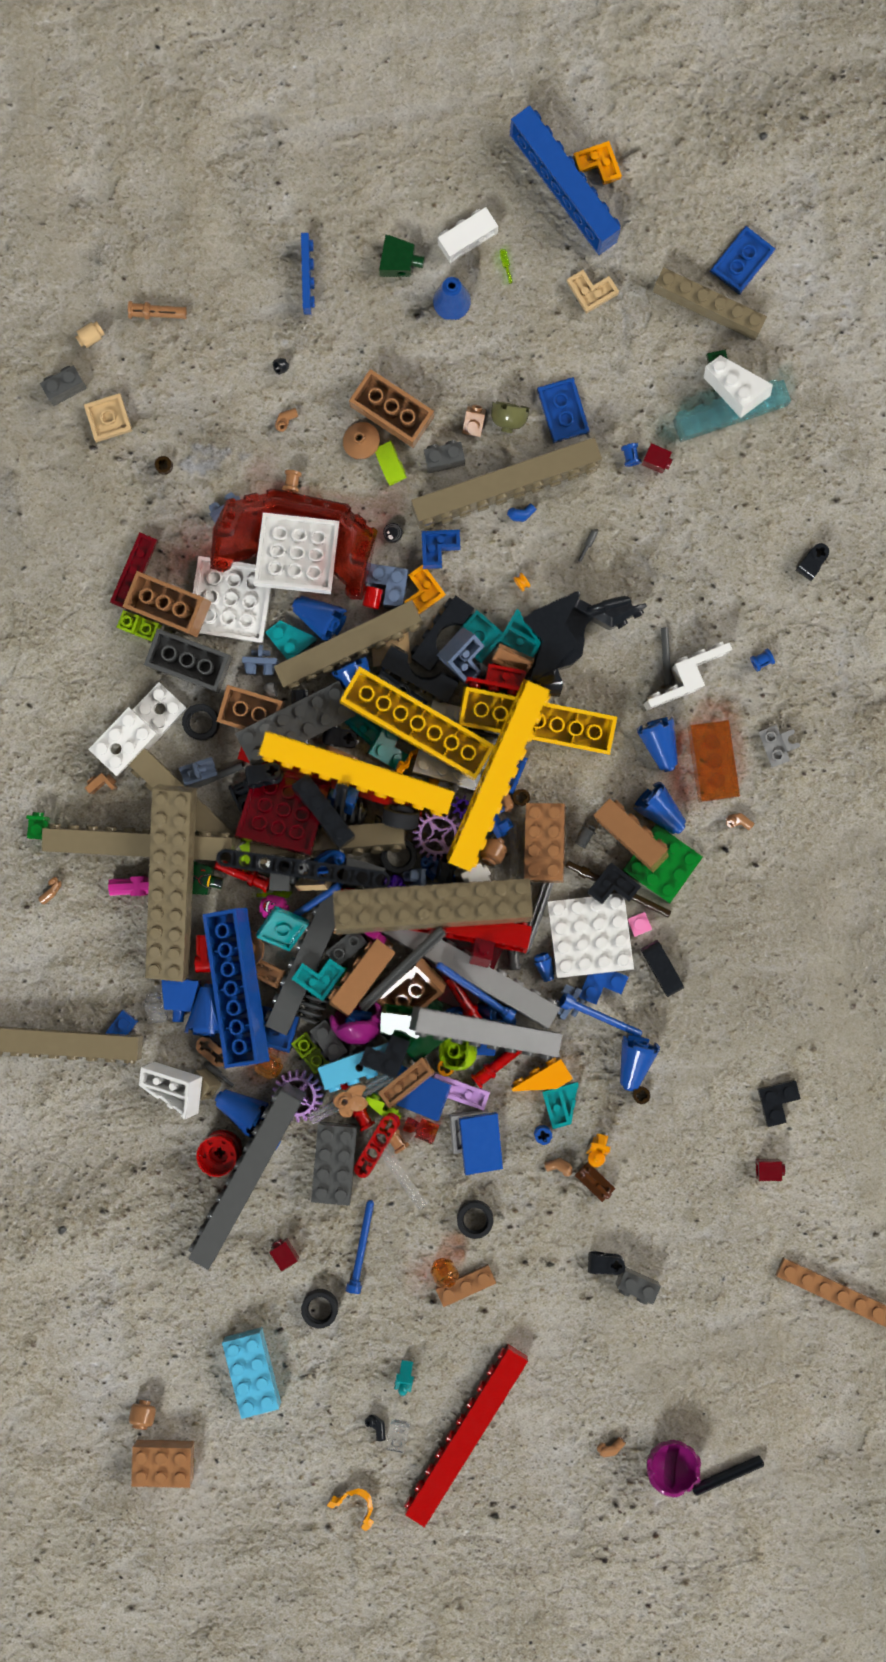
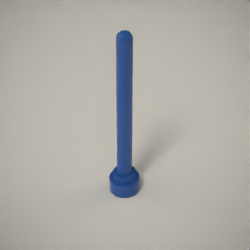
M335 883L328 890L323 891L292 913L302 916L333 895V891L340 890L343 884Z
M442 962L436 964V968L499 1012L503 1021L510 1023L517 1013L515 1009L502 1006Z
M564 993L560 998L559 1007L563 1009L578 1010L636 1037L642 1036L640 1029L576 1002V999L568 993Z
M368 1200L366 1203L353 1275L346 1286V1292L352 1294H361L362 1285H360L361 1281L359 1279L374 1207L372 1200Z

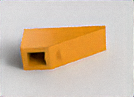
M553 1057L546 1061V1066L541 1069L536 1067L531 1070L528 1077L524 1079L520 1077L513 1081L511 1089L512 1091L557 1089L573 1078L561 1058L556 1059V1057Z

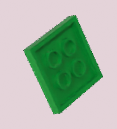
M655 824L651 829L653 838L656 841L660 839L667 845L669 857L652 872L633 855L623 868V871L670 904L703 856Z

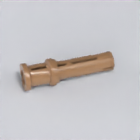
M129 301L128 318L143 317L145 320L151 317L187 319V307L151 305L149 302L140 304Z

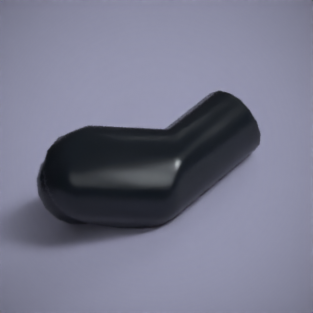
M369 1415L365 1419V1425L376 1430V1441H385L384 1421L376 1415Z

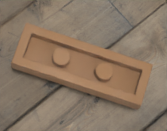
M422 1057L378 1093L388 1108H392L434 1075L435 1071L425 1057Z
M487 1264L436 1287V1292L443 1307H446L496 1284V1280Z

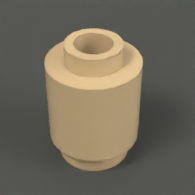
M96 321L94 323L90 322L77 330L78 335L75 337L81 347L85 345L88 348L101 340L105 333Z

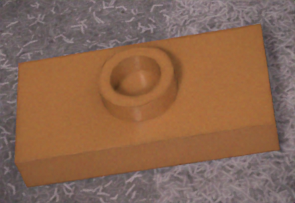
M499 643L491 657V661L504 667L525 670L527 674L534 663V658Z
M261 960L256 965L258 980L279 989L286 971L264 960Z

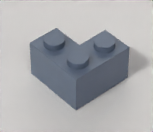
M370 563L367 583L370 587L386 589L383 603L384 608L394 609L404 604L409 572L408 569Z
M462 627L437 656L458 680L465 683L467 677L477 678L480 675L481 671L472 659L481 651L484 645L474 633Z

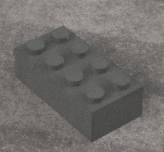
M157 629L144 665L153 670L220 693L232 657L229 654Z
M322 1121L318 1123L311 1202L350 1206L358 1125Z

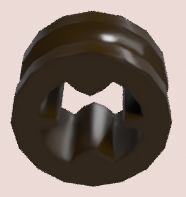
M160 456L155 461V468L160 474L167 475L172 471L173 464L168 457ZM165 461H167L166 464L168 468H163V470H161V466L159 464L161 462L165 463Z
M518 789L513 794V801L517 806H525L530 801V794L525 789ZM520 792L525 793L524 796H527V800H523V803H519V800H516V796H519Z
M639 1086L632 1093L633 1099L638 1104H646L651 1097L649 1090L644 1086ZM644 1090V1094H647V1096L643 1097L642 1100H638L639 1097H636V1094Z

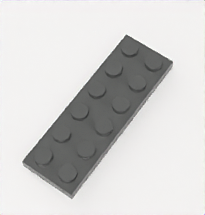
M336 681L236 732L235 735L250 764L259 765L265 762V760H262L263 756L259 755L266 731L305 742L356 716L353 710L339 703L344 694L340 682Z

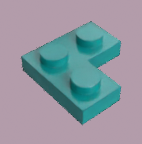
M382 727L367 752L395 770L398 762L406 761L409 756L395 747L399 737Z
M329 958L319 974L302 963L291 979L318 999L324 1001L346 969Z

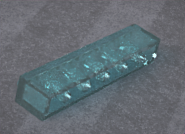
M777 379L769 381V383L773 384L771 396L742 418L734 412L723 398H718L712 402L713 404L707 406L700 404L694 408L695 410L689 412L687 410L678 412L673 420V424L680 443L787 407L791 399L785 381H778Z

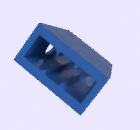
M185 979L183 982L161 980L164 1010H173V1022H184L185 1011L191 1012L201 980Z

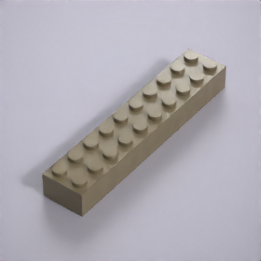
M594 437L412 499V509L419 530L422 528L424 530L432 529L435 527L434 524L440 522L442 524L453 521L452 518L458 516L460 518L467 517L475 510H478V512L485 511L493 504H496V506L505 504L508 499L513 497L515 500L525 496V493L531 491L532 493L542 491L543 487L549 485L550 487L558 486L561 484V481L566 479L573 481L584 473L586 475L593 474L599 469L602 457Z
M158 784L152 789L145 978L183 982L189 976L197 788Z
M530 878L333 891L336 935L426 929L439 926L457 927L531 922L533 919Z

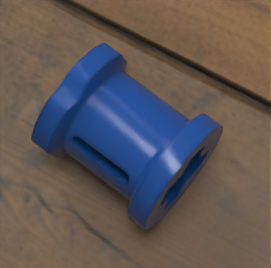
M637 443L621 447L626 460L624 463L625 467L636 466L642 462L638 457Z
M768 648L763 653L750 657L751 663L757 672L769 664H775V659Z
M540 1125L535 1129L534 1136L538 1143L541 1145L550 1143L552 1133L549 1127ZM541 1131L548 1133L545 1139H542L540 1136Z

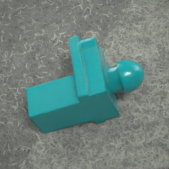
M402 1360L400 1374L396 1375L394 1389H398L400 1396H405L407 1392L412 1390L414 1377L411 1376L412 1361Z

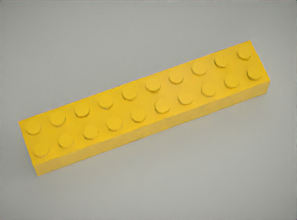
M523 679L497 738L495 747L491 752L446 855L449 863L467 871H471L472 867H476L479 861V850L484 849L487 839H485L486 834L492 831L495 824L493 818L502 809L503 803H501L503 796H507L511 787L509 782L511 777L515 778L518 772L519 759L523 760L527 749H524L527 741L531 742L535 731H532L535 723L538 724L541 720L543 713L540 711L543 705L546 706L551 695L548 694L550 690Z
M269 731L265 733L259 755L263 756L262 760L271 763L277 760L282 762L281 766L290 769L296 766L300 768V772L309 775L315 772L319 774V778L330 781V778L337 779L338 784H346L348 787L349 784L356 786V790L365 793L371 790L375 792V796L384 799L390 796L393 797L394 802L405 805V802L412 803L411 806L422 811L425 807L430 809L432 814L441 817L443 814L448 815L455 793L451 789Z

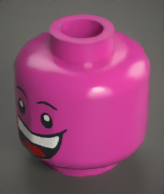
M270 894L261 900L259 911L266 919L275 906L289 911V905H287L284 897Z

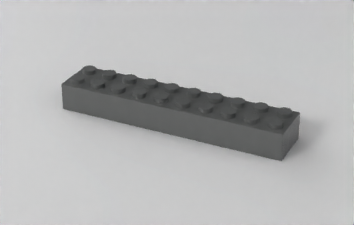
M288 1082L283 1087L279 1086L271 1099L274 1103L270 1102L262 1115L265 1120L261 1119L253 1132L255 1136L252 1135L243 1150L246 1153L243 1152L234 1166L236 1169H233L229 1175L225 1186L216 1199L217 1202L211 1208L204 1224H202L197 1233L198 1235L192 1242L188 1250L191 1252L188 1257L189 1260L209 1270L306 1096V1092Z

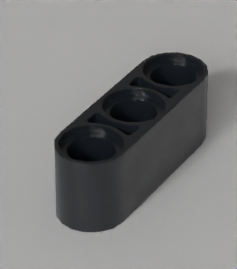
M658 940L640 949L667 997L684 989L682 981Z

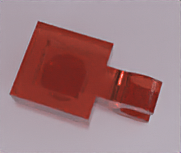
M408 1117L403 1130L408 1133L416 1132V1138L433 1144L440 1125L423 1118L418 1122Z

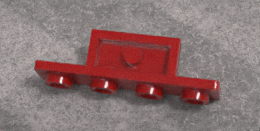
M488 664L485 680L467 677L465 684H469V687L475 689L485 687L490 692L499 693L501 690L506 691L507 695L516 696L523 679L526 677V671Z

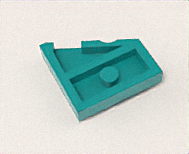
M516 609L498 642L530 657H534L541 642L532 629L524 622L520 610Z
M278 621L265 632L287 660L301 654L318 641L315 636L282 621Z
M578 1081L562 1085L557 1089L542 1091L552 1129L572 1124L573 1110L579 1086Z

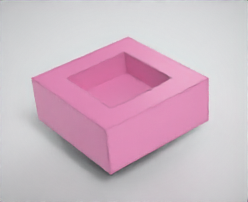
M645 912L627 919L634 937L652 930Z

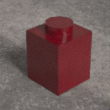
M651 443L642 466L663 474L664 470H669L673 459L670 456L672 452Z
M476 938L472 946L469 964L488 968L492 961L495 942Z
M755 1159L756 1179L758 1181H782V1176H785V1164H782L780 1159Z
M280 1238L271 1244L272 1248L269 1253L281 1272L298 1262L299 1256L288 1238L283 1241Z

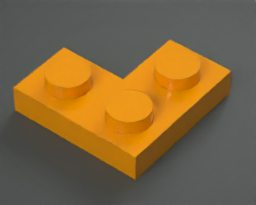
M609 141L573 153L578 171L584 173L597 168L603 185L622 178Z
M423 564L408 575L419 591L405 600L404 603L413 600L419 614H422L446 596L428 569H423Z

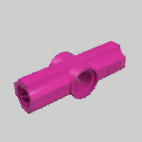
M147 876L109 879L108 891L110 896L148 895L149 877Z

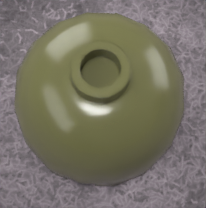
M492 402L491 417L495 425L502 427V432L512 433L513 429H520L525 425L529 417L530 408L523 405L519 407L516 404L506 402Z

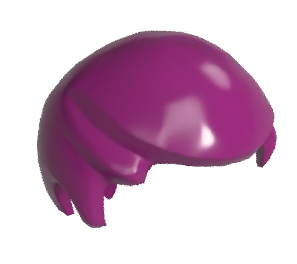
M375 1002L367 1010L373 1012L370 1021L362 1020L345 1023L346 1016L336 1011L335 1017L333 1015L330 1017L332 1031L341 1041L351 1045H362L372 1041L380 1034L382 1008L380 1004ZM358 1003L357 1006L354 1008V1010H362V1009L358 1006L359 1003Z
M679 1440L660 1442L650 1451L647 1458L646 1469L650 1484L664 1496L680 1497L685 1491L690 1492L695 1484L700 1483L701 1459L691 1446Z

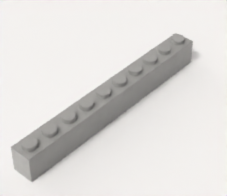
M411 930L382 931L381 933L411 951L430 935ZM441 939L423 957L435 965L438 962H442L488 996L507 1007H512L521 1015L547 1030L560 1010L556 1001L551 998L547 1000L540 996L541 993L533 988L528 990L523 987L524 983L516 978L514 980L506 977L508 975L506 972L500 969L495 971L490 968V965L486 968L469 964L471 952L466 949L463 951L457 949V944L448 939L446 942Z

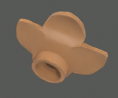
M354 1084L347 1090L341 1089L335 1092L333 1103L338 1108L339 1114L342 1117L350 1118L353 1111H362L368 1106L367 1100L362 1096L366 1085Z

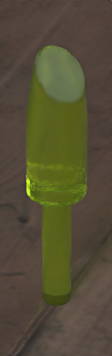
M500 249L503 268L506 269L509 284H512L507 252L505 249Z
M273 891V893H256V897H266L272 894L289 898L293 892Z

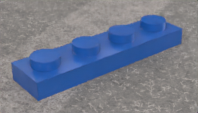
M301 233L304 315H311L312 308H315V296H311V289H315L314 277H311V270H314V258L310 257V252L314 251L313 239L310 240L309 233Z

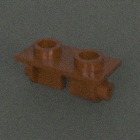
M589 1162L575 1174L601 1202L605 1199L608 1200L616 1189Z

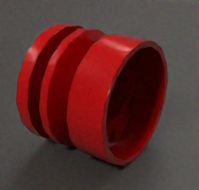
M220 1129L213 1131L205 1138L197 1150L196 1160L198 1166L204 1173L212 1177L227 1175L233 1170L236 1162L242 1155L243 1147L241 1140L235 1133L229 1130ZM220 1147L222 1151H225L224 1154H222L221 1151H218Z

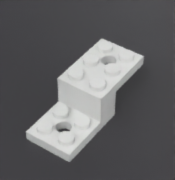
M723 642L717 643L709 648L707 652L705 649L697 651L689 659L687 656L677 659L671 668L677 685L667 688L662 695L660 692L650 695L644 703L646 711L703 688L705 684L697 666L727 655L732 650L730 642L727 644Z
M158 682L133 710L128 707L88 750L116 776H119L144 748L149 750L187 708ZM158 704L165 706L163 714L156 713L155 708ZM114 744L121 745V752L119 754L112 753L111 748Z

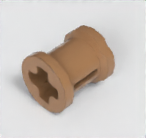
M285 470L286 480L282 490L290 493H299L298 482L299 477H302V473L295 470Z
M399 1128L390 1141L395 1154L400 1153L409 1146V1143L405 1142L400 1135Z

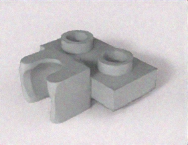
M777 725L758 732L771 767L790 761L787 752L800 747L799 743L791 744L788 741V737L795 733L794 729L780 734Z

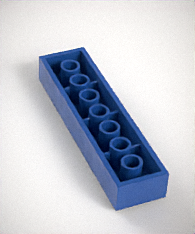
M529 105L511 118L510 136L596 253L601 255L617 243L621 230L620 222L616 217L613 218L607 204L600 201L593 186L590 187L586 182L587 179L584 173L577 170L572 157L565 154L561 142L554 139L550 127L543 124L538 111L533 110Z
M235 908L202 914L224 1067L232 1068L269 1062L248 909Z

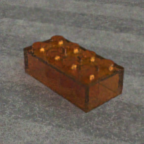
M729 720L687 727L698 803L739 797L740 792Z

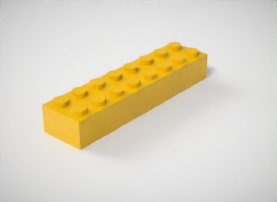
M360 666L339 702L473 781L479 775L495 747L494 744Z
M464 686L457 724L500 733L515 696ZM547 703L546 706L543 705L540 711L543 713L541 720L538 724L535 723L532 731H535L532 740L610 755L617 722L616 716Z

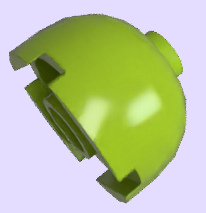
M448 1038L439 1046V1059L443 1061L444 1067L450 1070H466L473 1065L477 1058V1047L469 1045V1041H463L462 1044L451 1042V1038Z

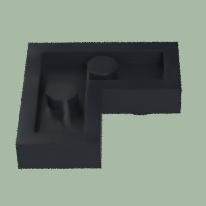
M611 862L587 893L601 905L614 890L630 902L641 886Z
M391 1035L385 1053L366 1046L359 1065L396 1079L410 1042Z
M796 1080L757 1089L767 1127L787 1123L782 1104L801 1099Z

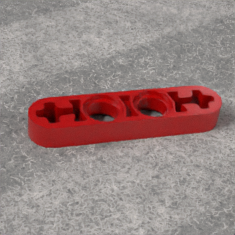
M386 1114L379 1123L354 1166L355 1174L358 1177L366 1178L374 1170L400 1125V1119L396 1114ZM391 1119L393 1120V1125L387 1130L385 1128ZM377 1134H384L386 1142H380ZM374 1149L377 1152V1157H371L368 1150ZM366 1161L369 1162L365 1168L366 1170L362 1171L363 1164Z

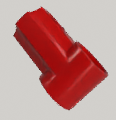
M366 586L362 605L379 609V606L382 604L383 590Z
M196 935L197 956H195V972H211L206 936Z

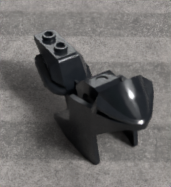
M576 591L531 612L523 620L538 637L541 645L528 681L550 690L549 695L560 697L563 681L559 670L570 668L583 655L586 625L592 621L607 630H612L615 627L620 629L628 624L627 620L631 617L637 619L643 615V610L647 607L646 603L633 606L629 596L624 595L590 605L579 599L580 591Z

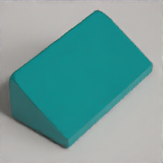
M355 712L356 716L346 720L345 723L371 746L381 727Z

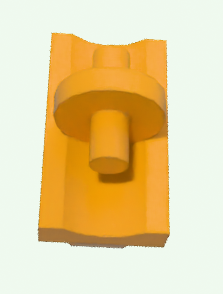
M596 1134L593 1137L592 1143L586 1149V1154H589L588 1162L593 1167L602 1166L605 1162V1157L610 1153L611 1147L606 1146L607 1135Z

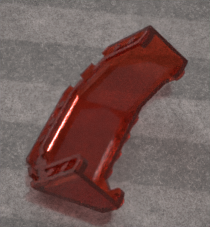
M269 489L266 491V494L261 495L257 492L244 495V499L235 500L234 498L226 500L213 527L210 569L225 572L231 569L234 562L257 556L263 512L339 521L334 575L346 585L345 594L350 599H363L378 530L366 525L367 521L359 514H354L348 504L278 489Z

